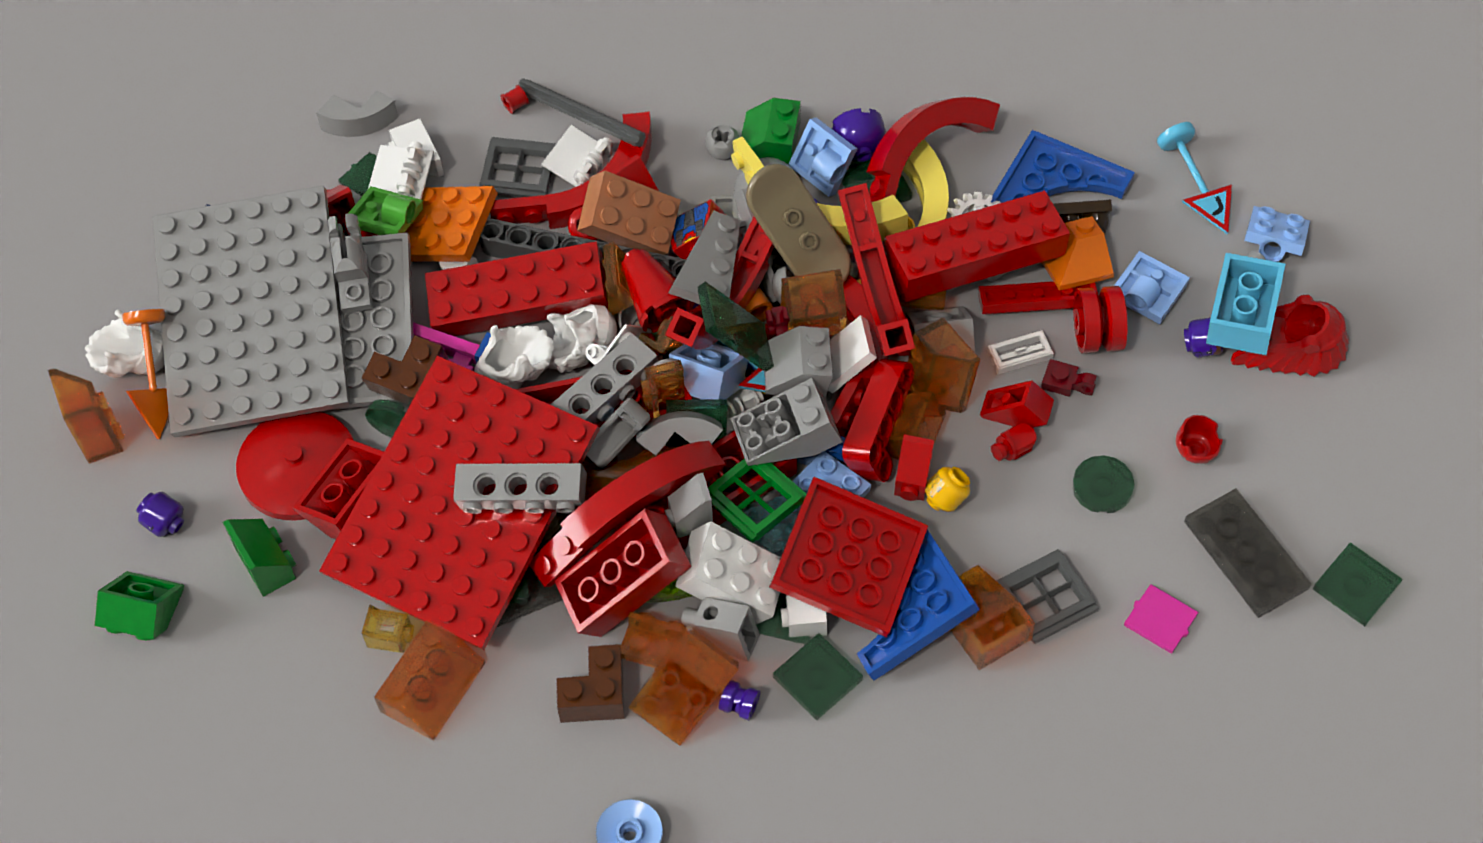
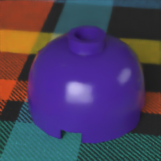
M861 108L852 109L840 114L832 121L833 127L831 129L857 148L852 161L864 162L871 159L876 147L886 134L882 116L874 109H869L870 113L862 112Z

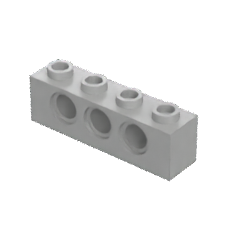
M631 333L551 405L595 425L600 421L604 422L613 414L614 409L622 401L624 402L627 398L634 396L636 389L644 382H650L656 376L652 371V366L658 362V356ZM623 370L632 371L628 375L620 374V372ZM601 389L610 390L607 394L597 393ZM581 408L588 409L584 414L575 413Z
M581 463L456 464L453 501L460 509H463V512L471 514L481 513L482 509H494L495 512L502 514L512 513L513 509H525L526 512L534 514L543 513L544 509H556L560 513H572L585 502L587 472ZM491 484L496 485L495 490L491 494L483 495L485 487ZM521 484L527 485L524 493L514 495V490L517 486ZM549 485H558L555 493L551 495L545 494V490Z

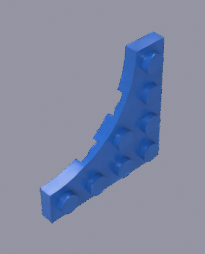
M1032 130L992 195L991 203L994 201L1003 203L1041 191H1046L1048 196L1071 191H1092L1122 199L1134 178L1135 172Z
M928 529L912 569L908 588L905 589L898 608L900 612L892 624L890 633L887 637L878 634L866 647L856 653L873 681L980 610Z

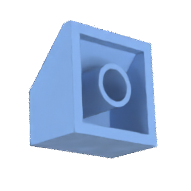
M716 343L702 350L694 349L684 344L669 354V358L677 359L679 362L678 369L682 373L680 379L690 396L701 399V402L704 404L719 405L741 389L737 385L745 378L749 355L743 357L738 354L737 350Z

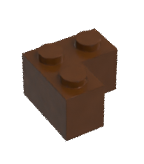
M414 335L402 362L374 351L362 376V380L369 390L410 405L435 358L440 356L448 360V356L442 345Z
M620 644L588 646L589 676L557 678V710L560 723L625 719L623 659Z

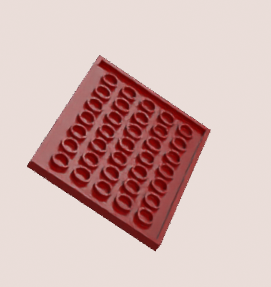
M437 356L319 572L475 647L485 650L557 511L556 509H544L543 513L538 514L528 513L525 509H513V512L508 514L497 513L494 509H482V512L477 514L463 512V509H460L453 501L456 464H582L600 430L598 425ZM491 484L485 487L483 495L491 494L495 490L496 485ZM521 484L517 486L514 490V495L524 493L527 485ZM549 485L545 490V494L551 495L555 493L558 485Z

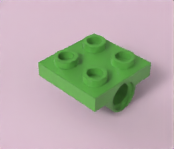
M370 186L348 214H354L358 217L361 231L377 235L405 233L423 210V200Z

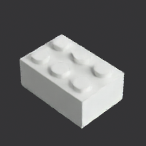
M711 521L692 530L685 551L691 568L677 578L675 587L701 600L712 598L750 606L756 624L772 618L780 592L769 588L780 557Z

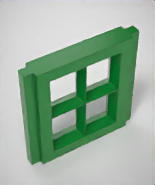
M745 458L708 487L712 499V507L752 543L755 540L758 541L801 506L806 496V493L771 462L748 466ZM750 469H753L767 481L756 492L739 479ZM734 482L750 495L738 506L722 493ZM771 486L787 499L776 510L760 497ZM754 500L770 513L758 524L742 511Z

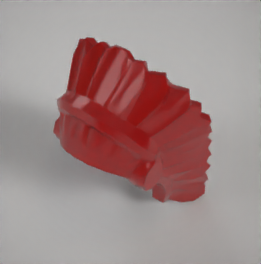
M1301 295L1296 298L1295 302L1277 306L1267 355L1238 350L1232 354L1231 363L1233 365L1245 364L1247 368L1258 367L1260 371L1269 368L1273 373L1279 371L1284 374L1295 372L1301 376L1307 372L1313 377L1319 372L1328 374L1330 370L1338 369L1341 361L1346 360L1349 336L1344 316L1336 307L1328 302L1314 301L1310 295Z

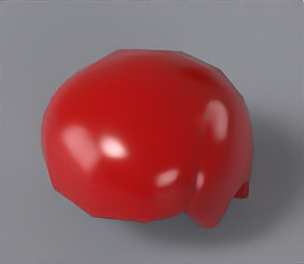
M1192 415L1186 418L1177 431L1175 440L1181 456L1195 464H1205L1214 460L1218 456L1223 439H1220L1217 434L1218 424L1205 415Z

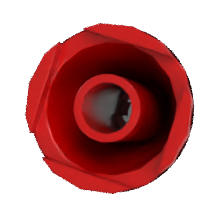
M632 249L625 254L621 266L639 324L643 331L647 332V328H650L654 333L667 329L677 307L682 310H692L694 302L668 293L675 278L647 250Z

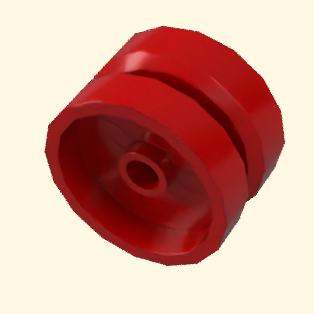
M1103 287L1099 297L1093 288L1077 289L1074 295L1073 318L1076 342L1081 354L1096 353L1099 351L1101 343L1108 352L1123 351L1127 343L1128 327L1126 303L1121 287Z

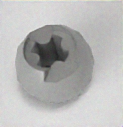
M718 125L708 132L705 146L711 156L716 159L726 160L731 158V154L734 153L733 140L740 137L732 127Z

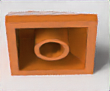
M1093 216L1066 222L1065 225L1070 232V237L1065 255L1041 262L1059 291L1111 279L1114 276L1105 235Z

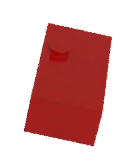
M643 509L554 582L579 634L602 637L691 568V564L667 515Z

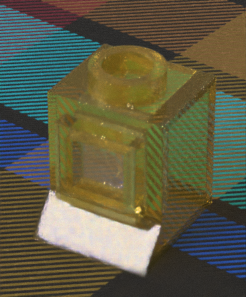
M369 605L361 633L368 648L404 653L406 644L411 643L413 639L414 624H411L406 613L381 610Z

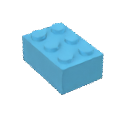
M1231 253L1225 254L1206 344L1267 355L1285 263Z

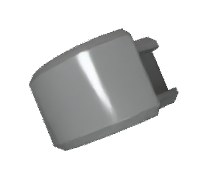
M627 398L599 428L600 430L586 456L599 468H605L637 432L650 420V414L633 398Z

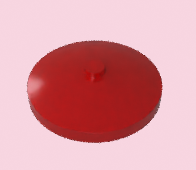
M320 411L263 421L246 437L237 456L236 475L244 496L254 508L267 516L289 521L304 520L305 518L295 512L292 507L346 438L354 440L352 435L339 420Z

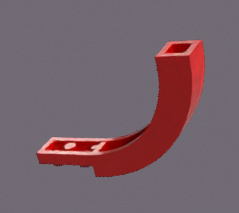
M958 97L924 104L902 116L883 136L870 160L867 173L875 176L870 186L871 202L891 195L895 196L903 168L909 156L929 134L944 126L963 127L976 133L993 131L1000 104L977 97Z
M650 111L622 114L624 124L646 135L644 144L638 147L621 140L616 153L600 172H610L636 154L641 157L646 166L652 143ZM589 180L577 187L559 193L495 200L490 211L491 219L515 224L548 221L550 230L568 227L569 216L574 210L583 207Z
M867 183L838 190L855 262L881 350L884 356L915 349L909 322L902 311L892 280Z
M753 217L735 256L729 304L725 312L722 313L702 305L689 311L677 307L665 336L694 349L702 350L719 341L736 323L762 282L770 266L768 259L775 247L755 217Z
M850 275L840 288L832 292L818 293L812 291L818 303L833 308L850 323L860 315L867 319L877 356L873 362L846 382L831 410L839 434L842 437L845 436L851 427L877 362L880 359H888V356H884L881 350L863 287Z
M699 441L674 448L636 466L599 490L561 522L560 525L563 528L533 557L529 564L544 587L553 586L555 584L554 581L570 569L593 545L622 521L650 503L675 492L697 474L703 473L707 483L726 465L710 441Z

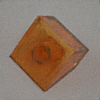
M841 269L781 279V306L788 308L790 321L787 323L788 331L798 326L829 328V335H835L846 327L847 311Z

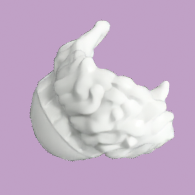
M590 304L568 314L552 313L547 315V320L554 325L555 330L553 337L554 351L552 352L548 368L557 369L561 373L564 371L571 372L588 364L589 360L585 355V351L590 344L609 346L618 333L615 318L610 310L604 305Z
M117 309L115 315L119 319L112 320L110 325L95 331L89 337V344L85 346V350L88 353L85 356L88 358L90 367L111 378L123 377L128 372L148 375L141 326L125 325L122 317L123 312ZM149 327L156 373L165 365L162 333Z
M494 325L490 328L491 337L489 338V343L480 356L474 372L513 389H519L524 381L536 380L549 367L552 352L554 351V341L547 336L545 329L540 330L538 326L526 325L522 327L517 325L515 328L498 329V326Z

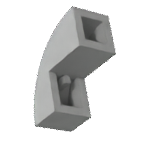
M376 91L360 109L333 95L316 113L321 130L343 137L364 136L377 132L398 118L394 99L379 91Z
M676 411L661 415L648 422L637 432L636 441L654 455H657L674 432L689 443L710 441L712 444L723 431L722 423L708 415L693 411Z

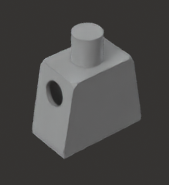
M705 598L699 610L686 607L681 618L682 625L694 628L700 644L744 661L749 660L760 635L750 606Z

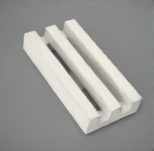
M1043 330L988 345L987 353L992 357V364L996 366L997 375L1053 359L1054 354ZM1039 341L1041 342L1037 345L1025 347V345L1032 344ZM1017 348L1013 352L998 355V353Z

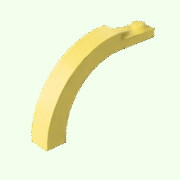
M742 136L733 140L734 153L731 154V159L734 166L744 172L746 182L749 184L751 178L764 165ZM894 195L872 202L882 241L885 240V236L908 230V213ZM817 203L844 245H851L842 207Z
M923 139L913 150L903 168V172L914 184L922 205V216L917 227L947 219L949 201L948 184L942 164L934 150Z

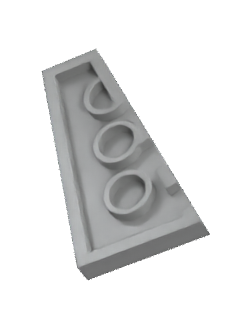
M713 211L671 286L669 294L722 313L725 312L729 304L741 220Z

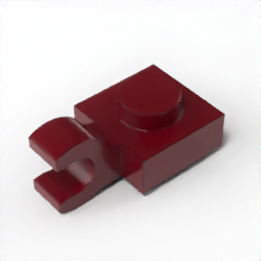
M778 306L765 311L769 337H776L788 331L787 323L790 321L787 307Z
M1050 359L1041 388L1070 397L1072 390L1092 396L1097 376L1092 373L1078 374V366Z

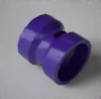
M729 680L722 693L719 710L727 713L734 711L738 713L740 718L750 721L758 705L761 692L752 687L749 689L742 688L739 682Z

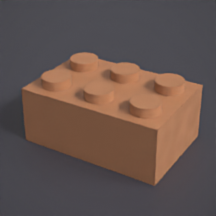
M603 171L590 177L577 231L611 244L639 250L645 249L649 252L666 255L669 251L681 200L608 171Z

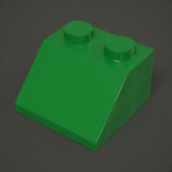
M772 98L746 111L741 137L743 136L758 158H776L789 164L795 152L801 122V101Z
M227 519L222 522L236 552L263 597L296 579L292 570L296 563L288 549L283 552L278 544L283 541L274 526L268 528L263 519Z
M126 571L98 590L94 626L106 628L110 633L135 635L139 640H154L167 630L184 591V585Z

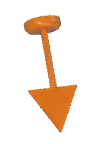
M148 309L123 313L122 317L125 325L141 326L149 382V389L129 390L126 392L156 438L160 439L169 414L167 389H157L149 325L164 321L165 311L164 309Z

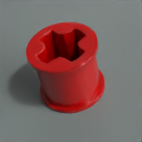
M516 85L509 92L500 95L502 103L511 114L523 105L529 104L526 93L519 85Z

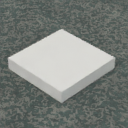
M861 315L830 340L833 377L828 391L832 394L877 358L868 320Z

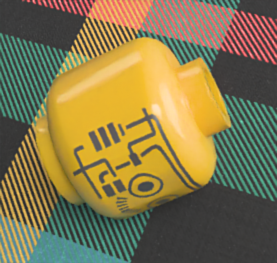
M958 467L940 468L926 484L925 493L928 504L937 511L953 512L970 495L969 477Z

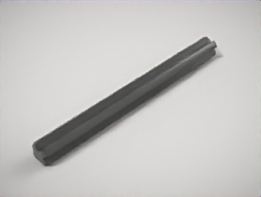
M524 78L519 80V86L528 97L633 146L641 147L644 144L646 135L643 132L531 80Z

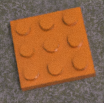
M493 186L425 187L421 199L423 200V210L405 231L410 236L411 262H470L498 193Z

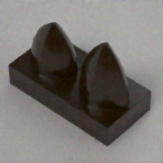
M1111 199L1053 204L1064 223L1093 216L1105 235L1108 227V215L1112 211Z

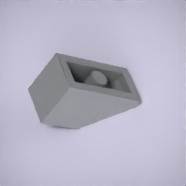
M703 473L695 475L668 496L669 509L664 510V514L667 515L671 526L674 527L677 538L688 536L692 530L710 521L713 522L712 499Z

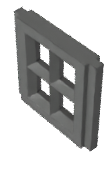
M491 137L480 186H493L498 193L497 196L520 198L547 195L552 171L544 166L542 168L522 166L524 155L545 157V160L557 143ZM498 153L519 155L517 164L496 163ZM494 169L515 171L513 182L492 180ZM520 172L541 174L539 185L518 183Z
M1059 549L994 582L997 591L1034 644L1099 610L1096 601ZM1059 569L1067 582L1047 592L1038 578ZM1033 581L1042 595L1021 605L1013 591ZM1071 587L1080 601L1060 611L1051 597ZM1046 600L1054 614L1034 624L1025 610Z

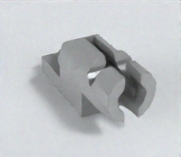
M345 214L346 227L351 234L350 236H345L346 242L344 240L343 227L337 223V217L332 216L328 219L334 275L339 284L341 310L344 314L373 309L368 258L363 249L359 220L354 214Z

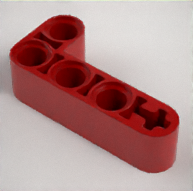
M880 359L877 362L842 448L843 460L850 470L863 479L886 482L891 476L892 459L885 448L913 381L914 368L910 362Z

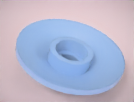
M632 799L618 801L609 806L601 814L596 826L598 843H661L663 834L662 823L657 812L648 804ZM632 831L636 834L633 840H626L624 838L627 832Z

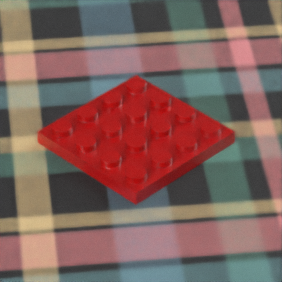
M813 477L769 588L887 637L928 525L817 477Z

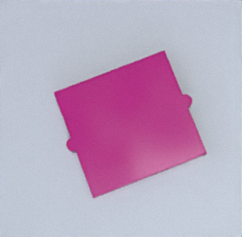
M1150 584L1141 599L1134 602V609L1124 622V626L1172 654L1181 639L1188 636V629L1198 615V612Z

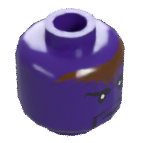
M1211 317L1192 320L1188 325V329H1184L1187 352H1192L1196 358L1220 355L1223 352L1224 347L1206 344Z

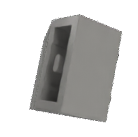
M813 378L730 418L748 466L815 456L843 442L827 401Z

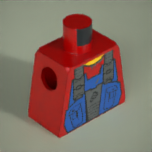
M712 199L677 216L671 246L679 258L687 259L713 211L725 214Z

